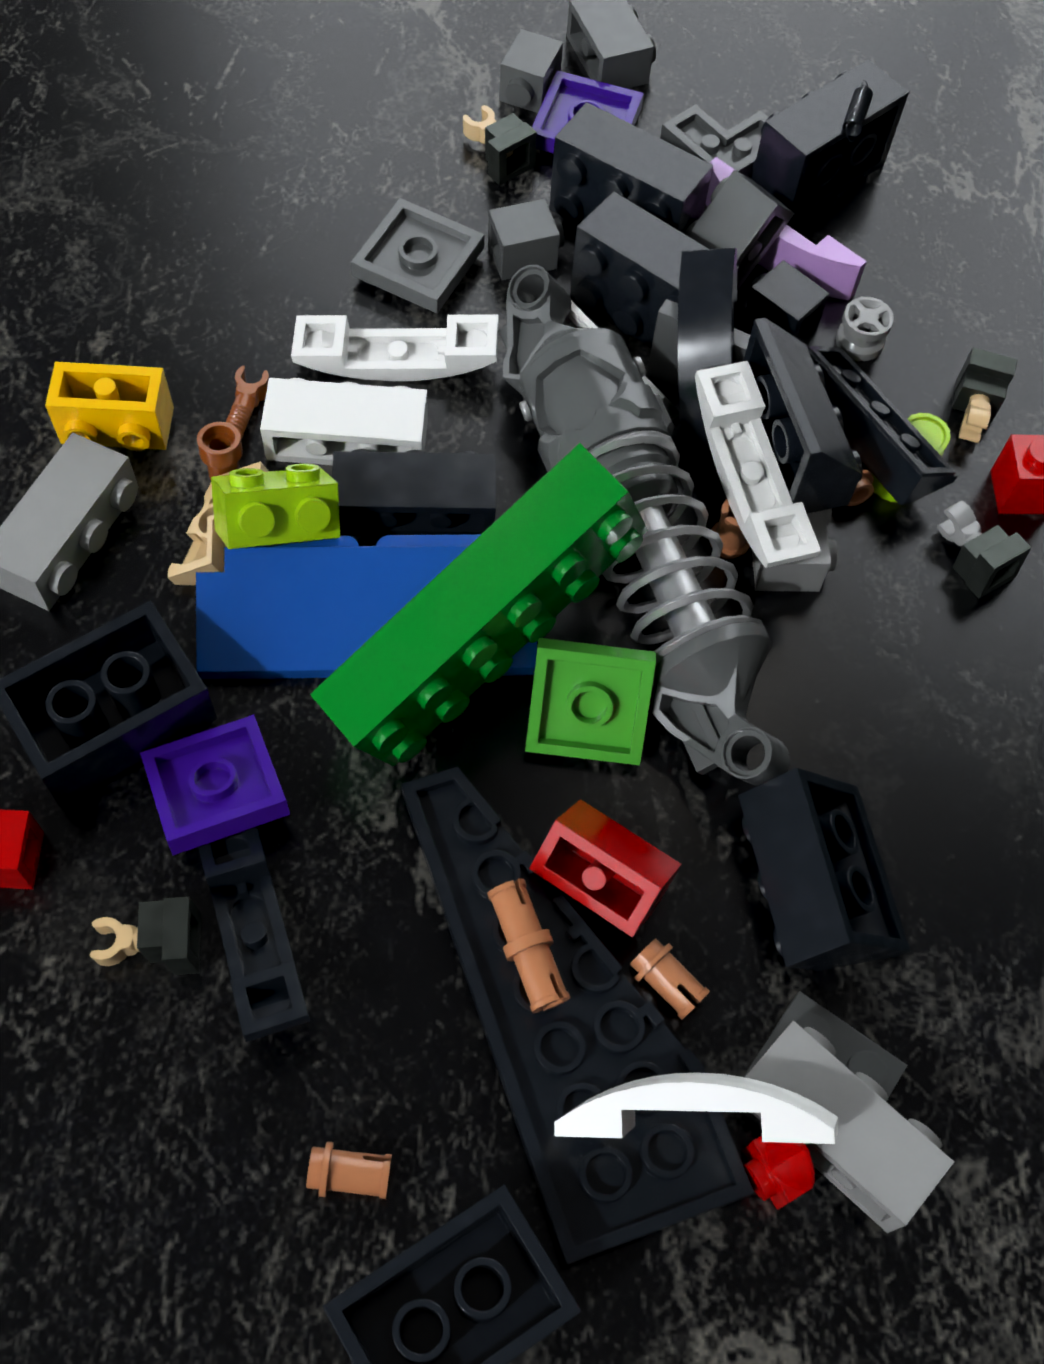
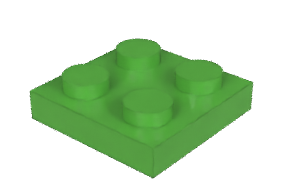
M539 638L525 752L640 766L656 666V652Z

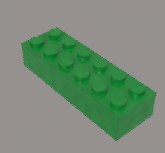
M579 443L310 695L353 747L393 767L398 762L404 763L411 760L425 747L427 743L425 737L440 723H448L465 711L470 703L468 697L482 684L494 682L508 671L513 663L512 657L528 642L535 643L539 638L545 637L556 623L555 617L572 601L578 603L588 597L599 584V576L615 561L620 563L627 560L639 549L643 542L642 536L648 529L629 491Z

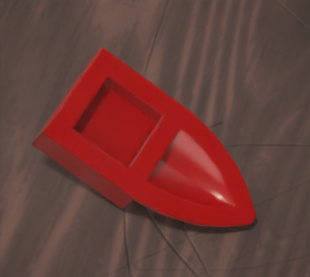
M760 1136L742 1150L748 1161L743 1166L753 1190L763 1201L770 1198L777 1210L813 1188L815 1184V1171L809 1149L805 1143L762 1142V1136Z

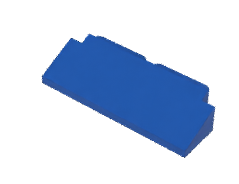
M481 534L387 535L380 538L376 546H359L356 539L344 535L340 536V538L236 549L224 547L225 572H196L197 673L201 679L328 678ZM528 642L512 657L513 663L503 676L534 675L537 642Z

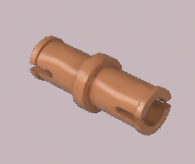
M521 878L516 880L515 883L514 880L500 884L491 889L487 895L489 901L493 904L507 944L503 947L507 961L515 962L531 1004L530 1009L532 1013H538L542 1009L545 1011L568 1001L570 994L565 989L549 948L554 943L550 930H542L526 889L525 879Z

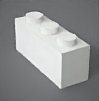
M269 378L260 427L266 461L333 466V451L351 452L356 449H366L372 452H406L409 450L425 452L428 425L427 390L412 389L407 386L360 385L354 382L307 381L302 378Z

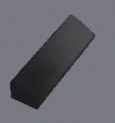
M806 346L813 363L818 364L823 371L825 390L832 406L838 407L841 412L844 426L843 432L851 450L854 449L858 452L864 465L898 504L906 505L915 502L955 482L958 477L956 471L841 347Z

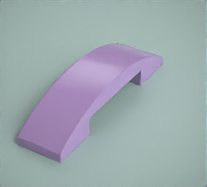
M717 157L710 161V164L713 165L706 199L707 207L711 203V195L715 187L735 170ZM786 225L758 264L771 271L784 260L829 292L830 297L850 300L856 293L867 261L830 235H827L815 245Z

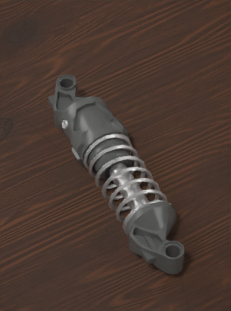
M536 264L522 267L512 276L509 282L506 299L507 325L498 330L507 350L503 361V378L523 396L524 400L519 403L520 409L526 421L533 419L540 434L538 452L547 472L575 446L581 443L629 491L648 529L642 536L643 542L635 552L642 566L641 570L625 574H615L613 568L618 563L615 561L602 574L607 581L629 583L622 590L616 603L620 611L636 614L647 612L636 622L630 635L634 642L656 644L667 641L654 651L656 652V666L653 679L655 694L652 714L669 733L683 741L695 770L699 774L704 775L720 767L732 776L758 786L788 772L790 756L784 743L749 723L746 719V711L756 677L773 644L762 621L750 617L754 607L750 597L734 590L738 573L734 564L720 558L723 542L717 532L706 528L709 515L704 503L692 498L694 483L690 474L678 468L680 455L671 438L675 426L660 395L654 394L651 387L645 384L642 377L646 376V369L642 359L639 356L632 358L622 336L610 329L574 328L563 325L571 311L572 302L570 294L543 267ZM674 476L680 479L684 488L683 495H677L679 490L673 480ZM673 504H678L676 509L667 516ZM687 506L695 510L698 516L697 526H671L680 518ZM690 534L689 539L680 545L677 536ZM701 536L709 539L713 547L711 557H686L685 554L694 547ZM704 566L696 575L694 574L692 567ZM715 566L724 570L728 578L725 588L701 589L699 584L709 576ZM648 583L656 597L654 600L639 604H629L626 601L635 591ZM717 598L713 603L708 604V599ZM729 598L739 601L743 609L742 615L715 618L714 614L723 607ZM663 615L670 627L666 631L650 635H643L641 633L651 622ZM762 743L765 749L764 760L759 767L749 771L746 763L747 755L750 749Z

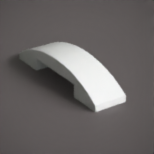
M498 314L448 315L447 328L350 329L347 315L296 316L291 358L293 363L310 369L363 380L421 381L451 377L497 362Z
M743 361L698 370L695 374L697 395L711 454L728 503L749 546L765 568L819 556L821 549L803 502L793 504L761 421V416L766 406L749 362Z
M674 1073L627 1082L587 1099L554 1122L555 1136L623 1138L635 1127V1110L761 1113L762 1142L835 1144L839 1132L838 1117L797 1093L750 1078L715 1073Z

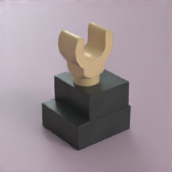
M483 105L481 107V122L473 121L468 115H463L464 135L472 141H479L485 144L488 175L499 186L536 166L537 132L529 124L520 120L514 113L496 121L494 111L490 107Z
M972 347L957 377L954 390L955 396L952 408L965 412L958 438L979 443L982 429H987L989 420L995 418L1006 399L1008 386L1015 375L1018 359Z
M190 897L164 898L163 901L139 902L138 927L130 924L122 925L119 921L110 917L98 918L92 922V926L100 934H116L115 942L110 948L94 950L90 953V957L101 966L119 964L127 956L141 952L150 963L164 962L174 975L200 973L201 913Z

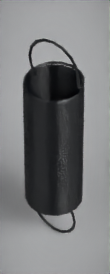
M867 82V86L858 87L854 90L842 125L848 140V135L858 136L861 133L873 97V91L868 87Z

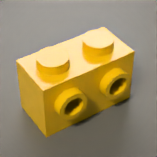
M71 362L54 363L45 406L61 444H64L73 432L107 447H124L133 451L167 449L174 406L163 368Z

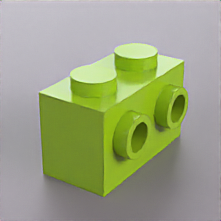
M307 463L293 464L287 466L286 470L264 472L261 469L242 468L230 471L229 475L211 477L215 531L228 549L340 538L338 482L318 465Z

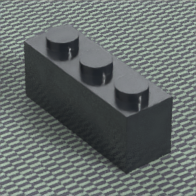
M356 449L351 452L333 451L332 478L338 482L341 536L482 534L495 522L496 454H480L474 451L426 453L420 450L372 452L366 449Z

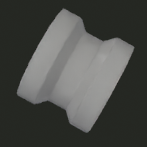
M873 297L853 299L847 304L844 311L843 323L840 324L835 337L836 346L841 347L853 360L869 361L875 359L881 354L886 342V336L889 334L894 322L893 312L890 307L883 301Z

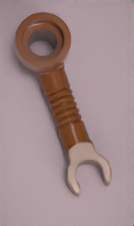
M241 366L235 373V400L226 422L209 423L198 432L197 444L202 462L207 465L210 480L212 476H219L240 468L239 460L243 454L241 440L254 408L259 405L260 401L266 398L269 381L267 370L263 372L261 380L257 383H246L245 366Z

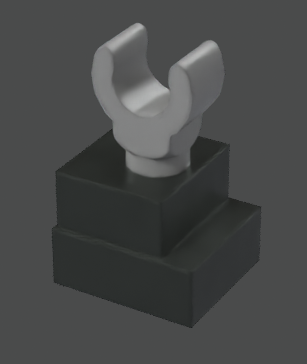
M962 500L944 510V514L949 519L937 525V529L945 539L955 542L958 546H962L952 568L964 579L966 586L978 599L1016 578L1032 548L1018 533L1009 537L997 525L982 534L981 526L976 521L973 510Z

